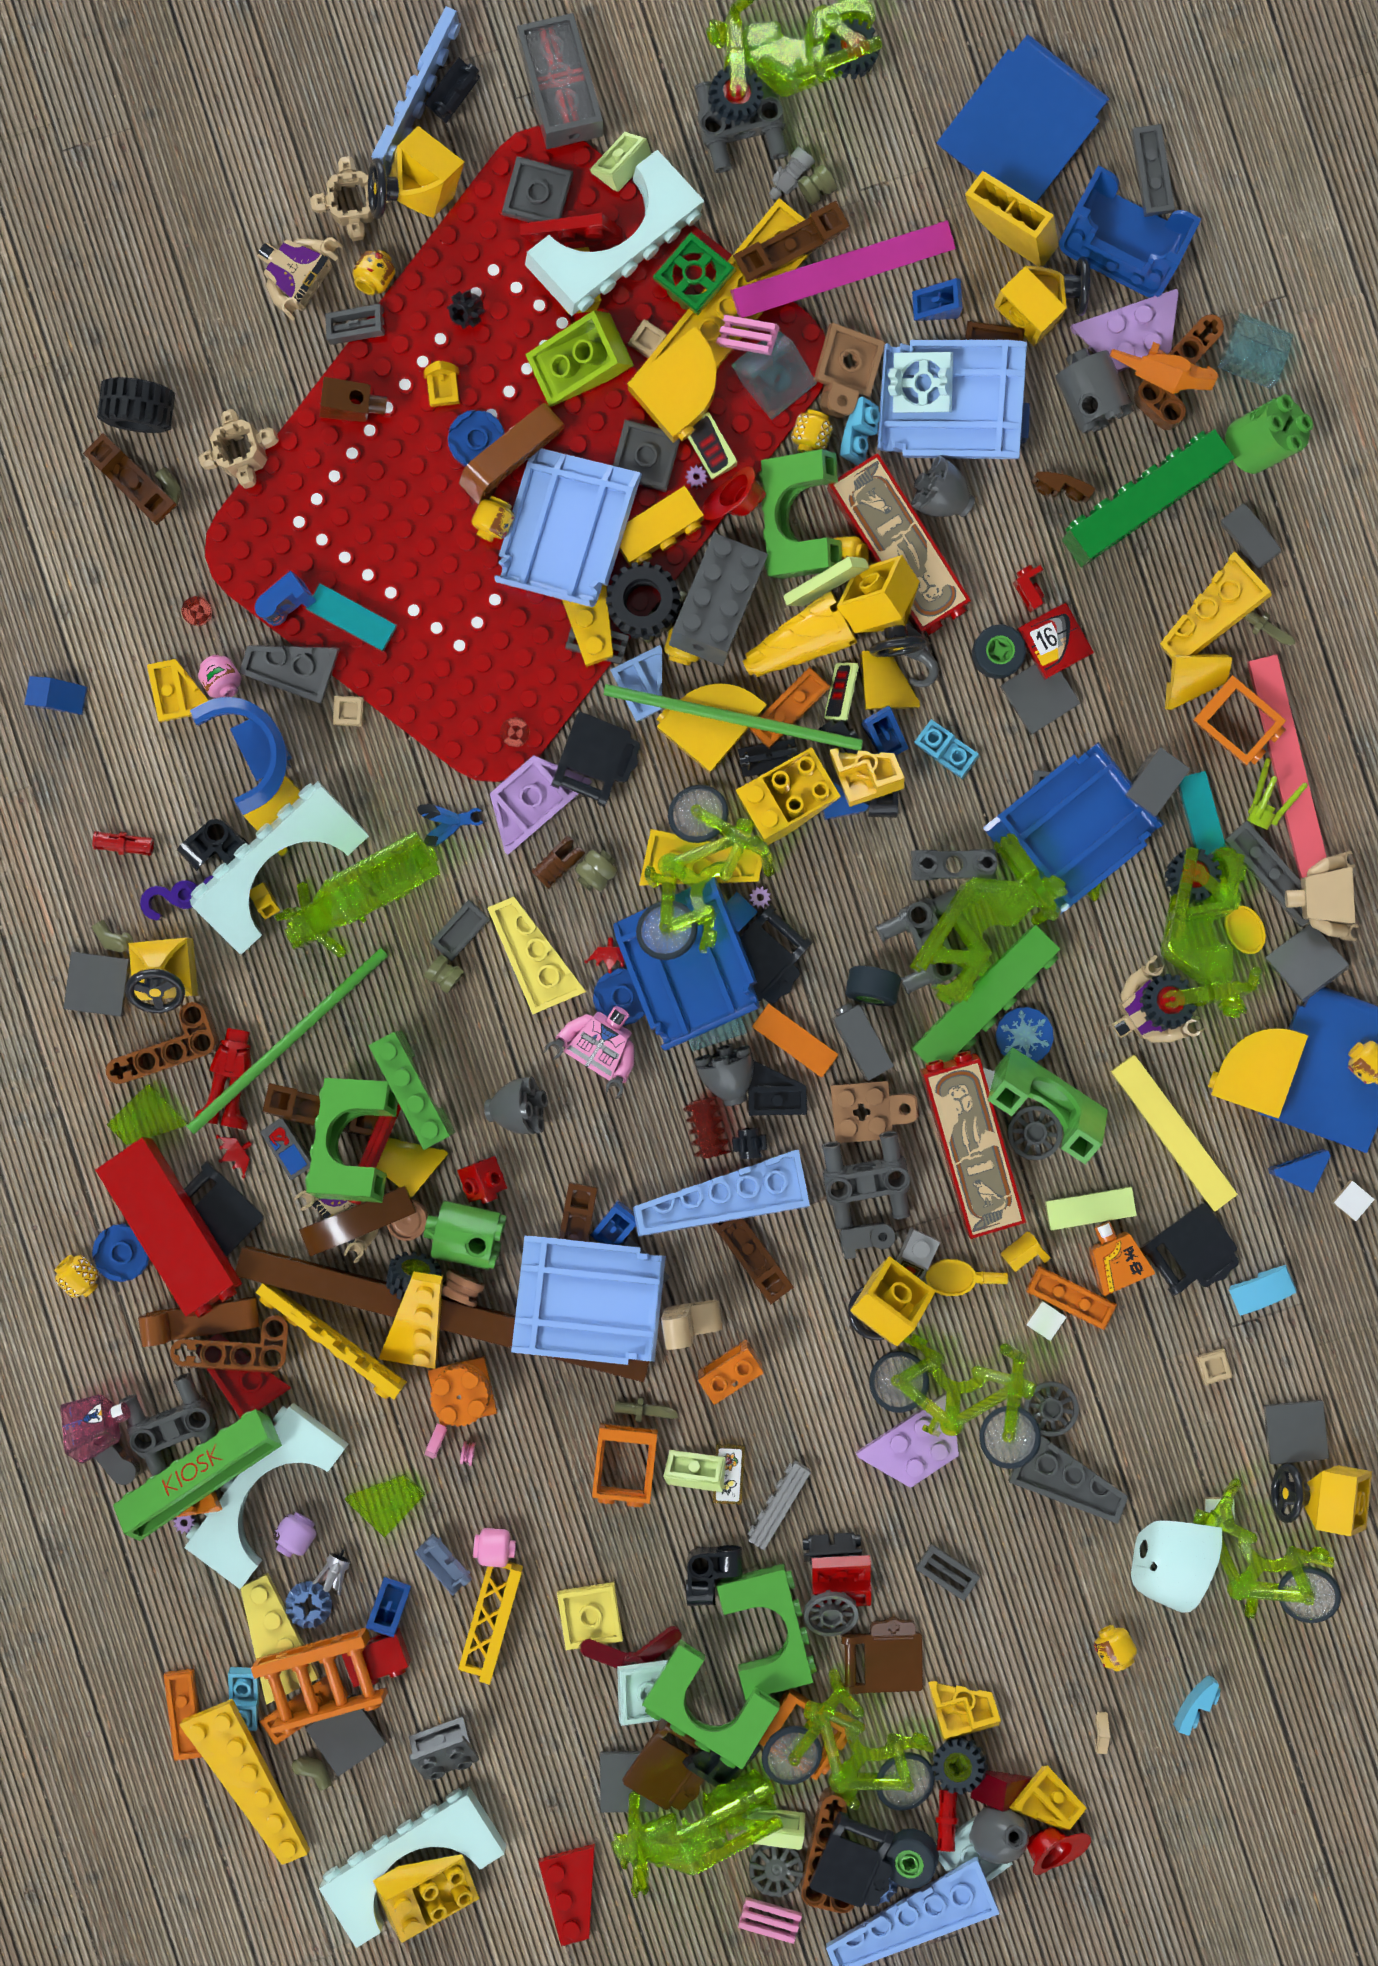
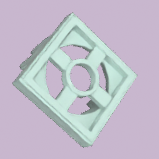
M953 352L894 353V369H890L888 373V378L891 380L888 391L890 396H893V412H952ZM919 361V372L913 378H902L906 369L914 362ZM929 361H932L940 368L938 372L939 378H935L929 372ZM922 374H927L932 382L930 388L926 391H920L916 386L917 378ZM913 387L915 392L918 393V404H914L907 399L902 388ZM935 387H938L939 397L928 404V394Z

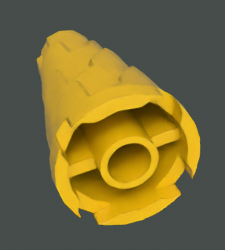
M832 591L823 594V596L812 602L799 614L778 627V630L767 636L760 644L745 653L746 659L742 660L750 676L755 674L757 677L773 671L782 670L792 665H799L820 656L840 651L858 643L853 631L849 628V624L838 610V601Z

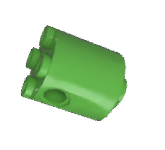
M1284 394L1234 420L1227 428L1225 435L1226 446L1235 457L1233 459L1234 463L1240 469L1251 474L1260 473L1302 451L1308 444L1310 430L1313 429V421L1309 415L1304 414L1289 395Z
M444 1200L439 1216L428 1215L425 1225L424 1238L433 1240L431 1257L484 1269H494L501 1248V1242L496 1241L501 1239L507 1216L502 1215L501 1212Z

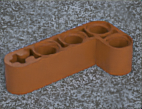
M1205 315L1168 355L1182 356L1195 365L1223 333V321L1216 315ZM1210 327L1213 331L1201 341L1198 337L1205 329ZM1188 346L1192 348L1195 356L1193 358L1186 357L1182 352V347ZM1146 380L1139 385L1134 393L1136 406L1163 430L1174 429L1185 417V405L1177 396ZM1143 389H1151L1155 393V400H1147L1143 396ZM1164 409H1173L1177 415L1176 420L1167 419L1164 415Z
M546 403L541 404L471 460L462 472L459 485L479 505L481 500L489 499L496 492L503 479L552 441L564 429L565 424Z
M190 1002L183 1005L179 1012V1019L185 1035L114 1058L106 1066L107 1078L115 1084L129 1083L216 1052L220 1042L208 1007L200 1002ZM193 1007H197L201 1012V1019L197 1023L191 1022L188 1016L190 1009ZM203 1034L207 1035L211 1042L210 1047L206 1051L198 1046V1038ZM174 1044L180 1045L183 1049V1055L179 1060H175L170 1054L171 1047ZM147 1053L152 1054L155 1058V1065L152 1069H147L143 1064V1058ZM134 1065L135 1069L126 1071L123 1075H117L116 1070L120 1066Z
M256 1297L215 1302L211 1305L213 1310L201 1318H197V1316L185 1317L180 1307L144 1313L138 1317L142 1347L161 1345L171 1340L259 1327Z
M273 1315L266 1318L261 1327L260 1344L181 1339L171 1346L170 1357L175 1365L186 1368L276 1372L281 1369L286 1360L288 1324L281 1316ZM273 1321L280 1323L283 1328L282 1334L278 1337L268 1335L266 1332L268 1323ZM185 1345L187 1346V1351L196 1352V1346H202L200 1351L201 1363L194 1362L196 1356H187L186 1361H180V1357L175 1355V1351H179L181 1346ZM210 1347H216L221 1351L222 1357L216 1363H210L205 1359V1351ZM237 1350H248L251 1354L250 1362L246 1365L238 1364L234 1359V1354ZM272 1350L280 1355V1363L273 1367L268 1366L264 1362L265 1353Z
M828 1787L822 1791L817 1806L803 1867V1877L800 1882L801 1896L803 1901L811 1907L836 1913H848L854 1908V1905L820 1892L811 1894L806 1890L810 1886V1880L817 1866L813 1863V1860L817 1856L822 1855L829 1838L821 1836L819 1832L825 1827H833L834 1820L839 1811L847 1813V1803L843 1791L837 1787ZM833 1800H838V1804L834 1805L832 1817L830 1816L829 1804H832Z

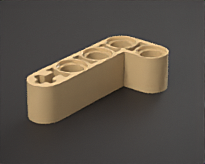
M719 1300L666 1307L661 1318L666 1350L690 1347L693 1344L694 1335L723 1330Z

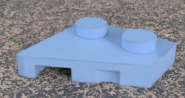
M661 645L610 670L618 687L662 696ZM625 700L636 723L662 710L660 707Z

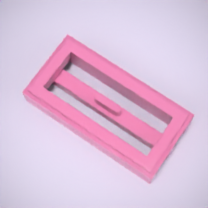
M724 315L723 321L725 324L721 326L719 331L722 333L721 338L718 337L716 341L719 346L772 355L780 328L777 324ZM732 325L761 331H767L771 333L769 335L764 333L732 328ZM729 335L766 341L768 343L767 346L728 338Z
M746 1897L738 1928L794 1944L802 1913ZM749 1907L793 1919V1923L751 1912ZM746 1918L789 1930L790 1933L748 1921Z

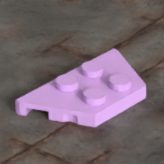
M1178 289L1163 293L1159 297L1154 296L1071 325L1070 329L1074 335L1077 334L1089 345L1088 348L1094 354L1104 350L1109 351L1110 354L1112 349L1142 358V356L1148 355L1153 342L1160 344V349L1164 353L1169 354L1172 347L1179 294ZM1112 358L1118 372L1130 368Z
M534 755L490 792L501 840L507 855L579 794L561 786L559 789L550 786L558 765ZM567 769L564 775L587 785L592 783L587 777Z
M949 1391L945 1392L855 1452L861 1460L906 1486L913 1487L959 1456L951 1394Z

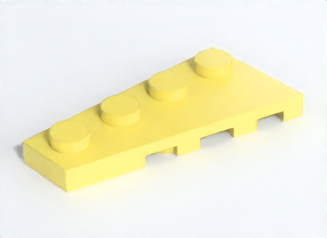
M515 897L487 908L532 1014H536L586 992Z
M269 1573L244 1584L241 1588V1594L256 1659L304 1645L295 1625L288 1614H286V1607ZM309 1663L307 1670L311 1682H313L320 1675L314 1663ZM292 1669L281 1671L279 1676L285 1695L301 1688L296 1672H293ZM263 1676L260 1677L267 1705L275 1700L269 1681Z

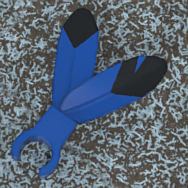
M422 804L417 807V811L422 817L441 823L426 835L423 843L426 848L436 847L443 843L460 826H481L485 823L482 820L477 823L472 820V815L475 812L483 811L479 808H473L469 812L456 814L432 804Z

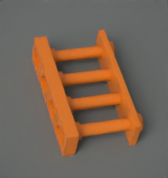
M366 1627L256 1659L251 1667L253 1677L256 1679L264 1676L265 1679H268L280 1715L270 1728L272 1734L281 1731L282 1734H289L298 1730L299 1726L363 1708L365 1711H371L382 1705L388 1694L387 1688L374 1691L362 1654L370 1640ZM347 1653V1656H351L363 1693L350 1698H346L334 1660L337 1655ZM316 1661L324 1665L335 1702L322 1706L318 1704L307 1670L309 1663ZM288 1669L296 1672L307 1706V1710L293 1714L291 1713L279 1676L281 1671Z

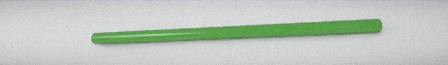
M609 684L605 685L603 694L609 697L857 751L861 750L863 743L862 739Z
M382 948L377 950L186 1127L193 1134H196L388 957L387 953Z

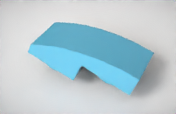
M865 397L858 398L854 411L849 415L841 443L840 456L855 465H859L866 460V452L868 450L867 438L877 434L878 422L880 420L879 406Z
M932 719L914 741V744L962 780L980 757L977 752L956 739L954 734Z
M1283 1265L1260 1272L1257 1278L1231 1285L1229 1292L1241 1316L1279 1302L1295 1294L1297 1289L1287 1266Z
M230 1667L228 1672L229 1700L233 1698L249 1731H257L259 1678L254 1679L251 1668Z
M1208 1675L1201 1680L1183 1702L1173 1723L1179 1733L1190 1736L1192 1728L1195 1729L1199 1723L1200 1712L1198 1709L1210 1712L1212 1705L1217 1704L1220 1697V1688H1218L1219 1684L1214 1677Z

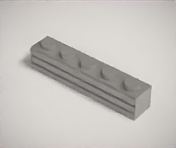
M796 1460L792 1464H788L784 1471L786 1473L785 1477L779 1479L775 1486L776 1492L774 1495L770 1494L766 1501L767 1507L765 1510H761L756 1518L758 1519L755 1526L752 1525L747 1533L749 1535V1542L763 1550L767 1547L811 1473L809 1468Z

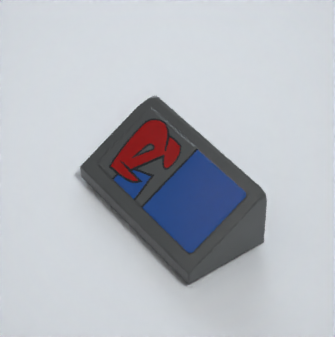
M279 1118L260 1131L290 1180L310 1169L311 1157L287 1119Z

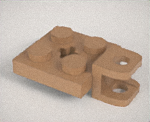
M835 323L829 324L814 381L826 385L823 388L819 403L821 413L841 419L854 411L858 397L870 398L885 346L884 341ZM851 354L852 360L856 362V365L847 368L843 358Z
M889 1081L831 1085L835 1141L848 1143L880 1140L879 1135L887 1131H893V1125L908 1124L914 1122L919 1117L917 1096L909 1093L890 1095ZM904 1103L910 1106V1113H903L901 1105ZM859 1104H864L866 1109H870V1114L866 1115L865 1120H860V1117L854 1114V1110L859 1108Z

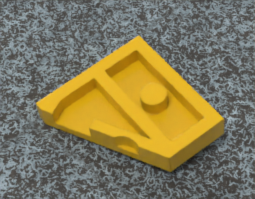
M172 659L147 665L158 722L162 723L191 717V709L209 701L178 660Z
M1048 1765L1040 1768L1009 1807L1012 1811L1063 1830H1070L1087 1809Z

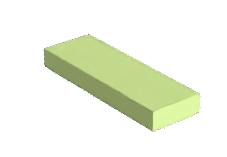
M858 557L843 559L783 596L786 606L804 607L823 594L869 569L866 559Z
M1132 1187L1045 1201L1050 1230L1137 1216Z

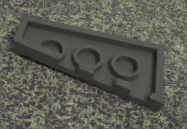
M1029 1426L1015 1463L1026 1458L1033 1449L1035 1431ZM1042 1435L1040 1448L1036 1456L1025 1466L1012 1469L1008 1479L1009 1483L1116 1524L1119 1523L1128 1499L1125 1493Z

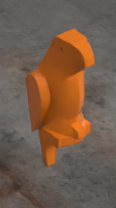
M1153 342L1148 355L1142 356V358L1112 349L1110 353L1112 358L1136 370L1134 375L1172 394L1187 389L1212 391L1218 378V373L1209 366L1202 368L1190 363L1182 356L1168 355L1160 349V344Z

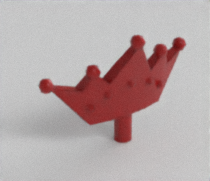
M608 938V947H597L589 959L584 961L587 964L595 959L596 966H600V962L603 960L609 969L608 973H612L611 969L617 961L620 962V966H624V958L620 948L613 947V938Z
M216 1135L217 1139L220 1138L224 1142L219 1146V1149H227L222 1159L218 1160L219 1163L235 1161L232 1169L241 1168L242 1178H246L245 1172L250 1158L244 1150L252 1146L250 1141L241 1146L235 1137H220V1135Z

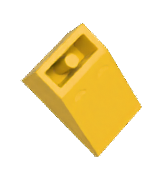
M812 747L736 789L738 799L765 846L793 832L841 798Z
M462 1854L401 1865L373 1880L388 1921L401 1943L479 1900Z

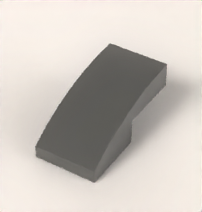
M1244 503L1221 520V526L1240 545V551L1258 570L1281 553L1280 547L1271 534Z

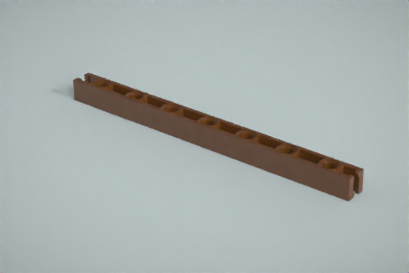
M249 1245L241 1248L235 1271L238 1277L394 1318L402 1302V1299L396 1298L397 1293L394 1295L390 1293V1289L386 1287V1281ZM441 1296L440 1330L512 1348L516 1315L479 1305L476 1307L468 1306L449 1297ZM544 1356L643 1383L649 1361L629 1359L628 1365Z

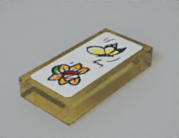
M716 1443L715 1456L725 1457L726 1465L723 1491H713V1503L742 1505L745 1445Z

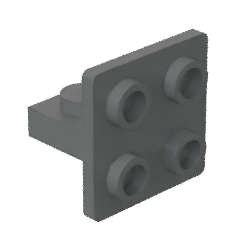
M464 1717L408 1736L412 1750L409 1760L425 1780L439 1779L449 1771L455 1769L464 1770L472 1766V1763L479 1761L478 1753L472 1747L467 1722Z

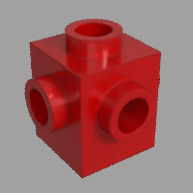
M496 1156L457 1170L469 1203L479 1199L482 1204L498 1199V1192L507 1189Z

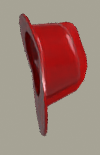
M747 466L740 469L731 479L719 486L708 496L702 507L705 520H716L727 513L746 516L765 498V490L755 481L756 476L753 467Z
M1049 1827L1029 1837L1027 1845L1029 1854L1035 1863L1033 1873L1041 1875L1052 1868L1075 1860L1088 1849L1091 1837L1087 1833L1067 1836L1055 1827Z

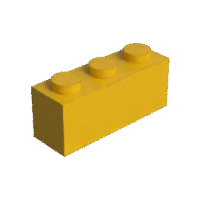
M683 486L627 522L619 550L630 567L632 566L631 563L638 562V565H643L644 561L648 562L653 558L651 554L659 548L665 551L677 543L675 538L681 534L686 533L688 536L702 527L700 522L704 520V515L687 488Z

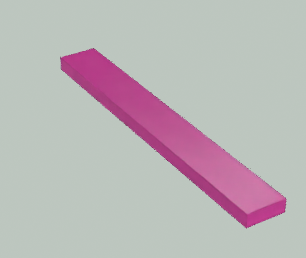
M947 220L730 291L738 317L744 318L956 248Z

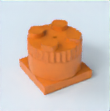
M485 1356L427 1370L432 1389L430 1392L431 1407H433V1412L436 1413L441 1425L466 1426L476 1422L478 1418L498 1413Z

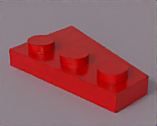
M603 213L520 224V236L528 240L532 245L538 244L548 235L557 242L623 240L622 228Z
M219 1333L208 1339V1341L230 1342ZM198 1346L195 1352L199 1359L202 1346ZM210 1347L205 1351L204 1356L208 1362L216 1363L221 1359L222 1354L218 1348ZM241 1349L237 1350L234 1354L235 1361L240 1365H246L251 1360V1357ZM207 1369L240 1419L243 1414L254 1409L261 1410L291 1389L290 1386L271 1372Z
M595 1843L539 1858L538 1863L561 1946L587 1940L590 1936Z

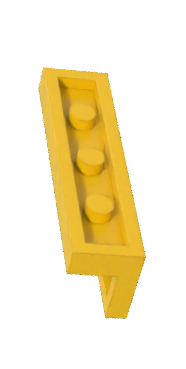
M508 1562L505 1567H501L510 1570L508 1580L498 1586L491 1576L493 1567L487 1566L458 1668L460 1671L480 1676L479 1682L489 1685L523 1570L522 1565ZM490 1582L493 1589L487 1591V1587ZM505 1587L504 1594L502 1596L499 1590ZM496 1593L501 1602L500 1608L489 1614L483 1604L484 1598ZM482 1610L485 1616L479 1619L480 1612ZM495 1615H497V1619H496V1622H495V1624H494V1622H493V1620H492V1617H494ZM487 1620L493 1633L489 1638L480 1641L475 1632L476 1626ZM474 1638L477 1644L471 1647ZM489 1643L488 1650L486 1651L484 1645ZM478 1648L485 1658L483 1668L466 1664L468 1654Z

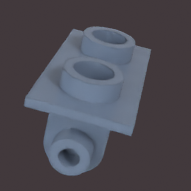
M432 1534L415 1551V1554L453 1596L462 1586L467 1585L472 1580L469 1575L471 1572L466 1570L452 1556V1553L442 1543L441 1537L437 1538Z

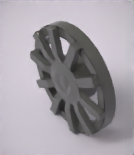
M1028 1106L1019 1110L1012 1117L1008 1125V1140L1012 1149L1021 1157L1029 1160H1042L1051 1156L1058 1149L1062 1140V1126L1059 1119L1052 1111L1041 1106ZM1033 1110L1041 1111L1037 1121H1034ZM1028 1112L1030 1122L1026 1123L1020 1116ZM1045 1114H1047L1052 1120L1043 1125L1042 1120ZM1016 1120L1024 1126V1129L1013 1128ZM1056 1124L1057 1133L1047 1132L1048 1127ZM1013 1133H1021L1023 1137L1014 1141ZM1047 1136L1056 1137L1053 1146L1045 1140ZM1027 1141L1028 1143L1022 1152L1018 1149L1017 1145ZM1041 1143L1049 1149L1044 1154H1041L1039 1144ZM1032 1144L1035 1145V1156L1028 1154Z
M1047 1381L1036 1385L1030 1390L1024 1401V1409L1028 1412L1029 1407L1039 1409V1412L1032 1415L1034 1418L1043 1417L1039 1427L1041 1435L1059 1436L1066 1433L1073 1427L1078 1417L1079 1406L1074 1393L1067 1386L1059 1382ZM1050 1387H1058L1054 1397H1051ZM1045 1388L1047 1397L1043 1398L1037 1391ZM1064 1390L1069 1397L1059 1401L1058 1399ZM1033 1395L1041 1401L1040 1404L1030 1402ZM1070 1401L1073 1402V1410L1063 1408L1064 1404ZM1063 1413L1072 1414L1068 1423L1062 1417ZM1025 1416V1418H1026L1028 1424H1029V1425L1031 1426V1428L1034 1430L1032 1423H1031V1422L1029 1421V1419ZM1059 1420L1064 1427L1056 1430L1055 1421ZM1046 1421H1050L1051 1431L1043 1430Z
M826 1590L825 1593L811 1596V1599L804 1607L805 1624L812 1632L818 1635H842L850 1631L858 1621L859 1614L856 1601L846 1595L845 1592H830V1590ZM849 1607L853 1609V1611L844 1610ZM810 1611L818 1612L816 1614L809 1616ZM843 1616H852V1618L848 1622ZM820 1618V1621L817 1625H815L812 1622L813 1620ZM840 1623L843 1624V1626L835 1628V1626L839 1625ZM825 1625L827 1627H831V1629H825L821 1627Z
M760 1845L754 1851L749 1862V1875L753 1885L762 1894L782 1897L797 1888L803 1877V1862L796 1849L784 1848L785 1850L781 1856L776 1855V1847ZM771 1848L772 1856L768 1858L762 1851ZM790 1851L795 1858L786 1862L785 1858ZM760 1856L765 1861V1865L756 1864V1858ZM796 1863L799 1865V1871L788 1869V1867ZM754 1869L765 1870L763 1874L757 1877L754 1875ZM786 1875L796 1876L797 1878L791 1883ZM767 1877L768 1881L765 1887H763L758 1881ZM781 1880H783L788 1886L783 1890H781L780 1886ZM773 1881L776 1882L777 1890H769Z

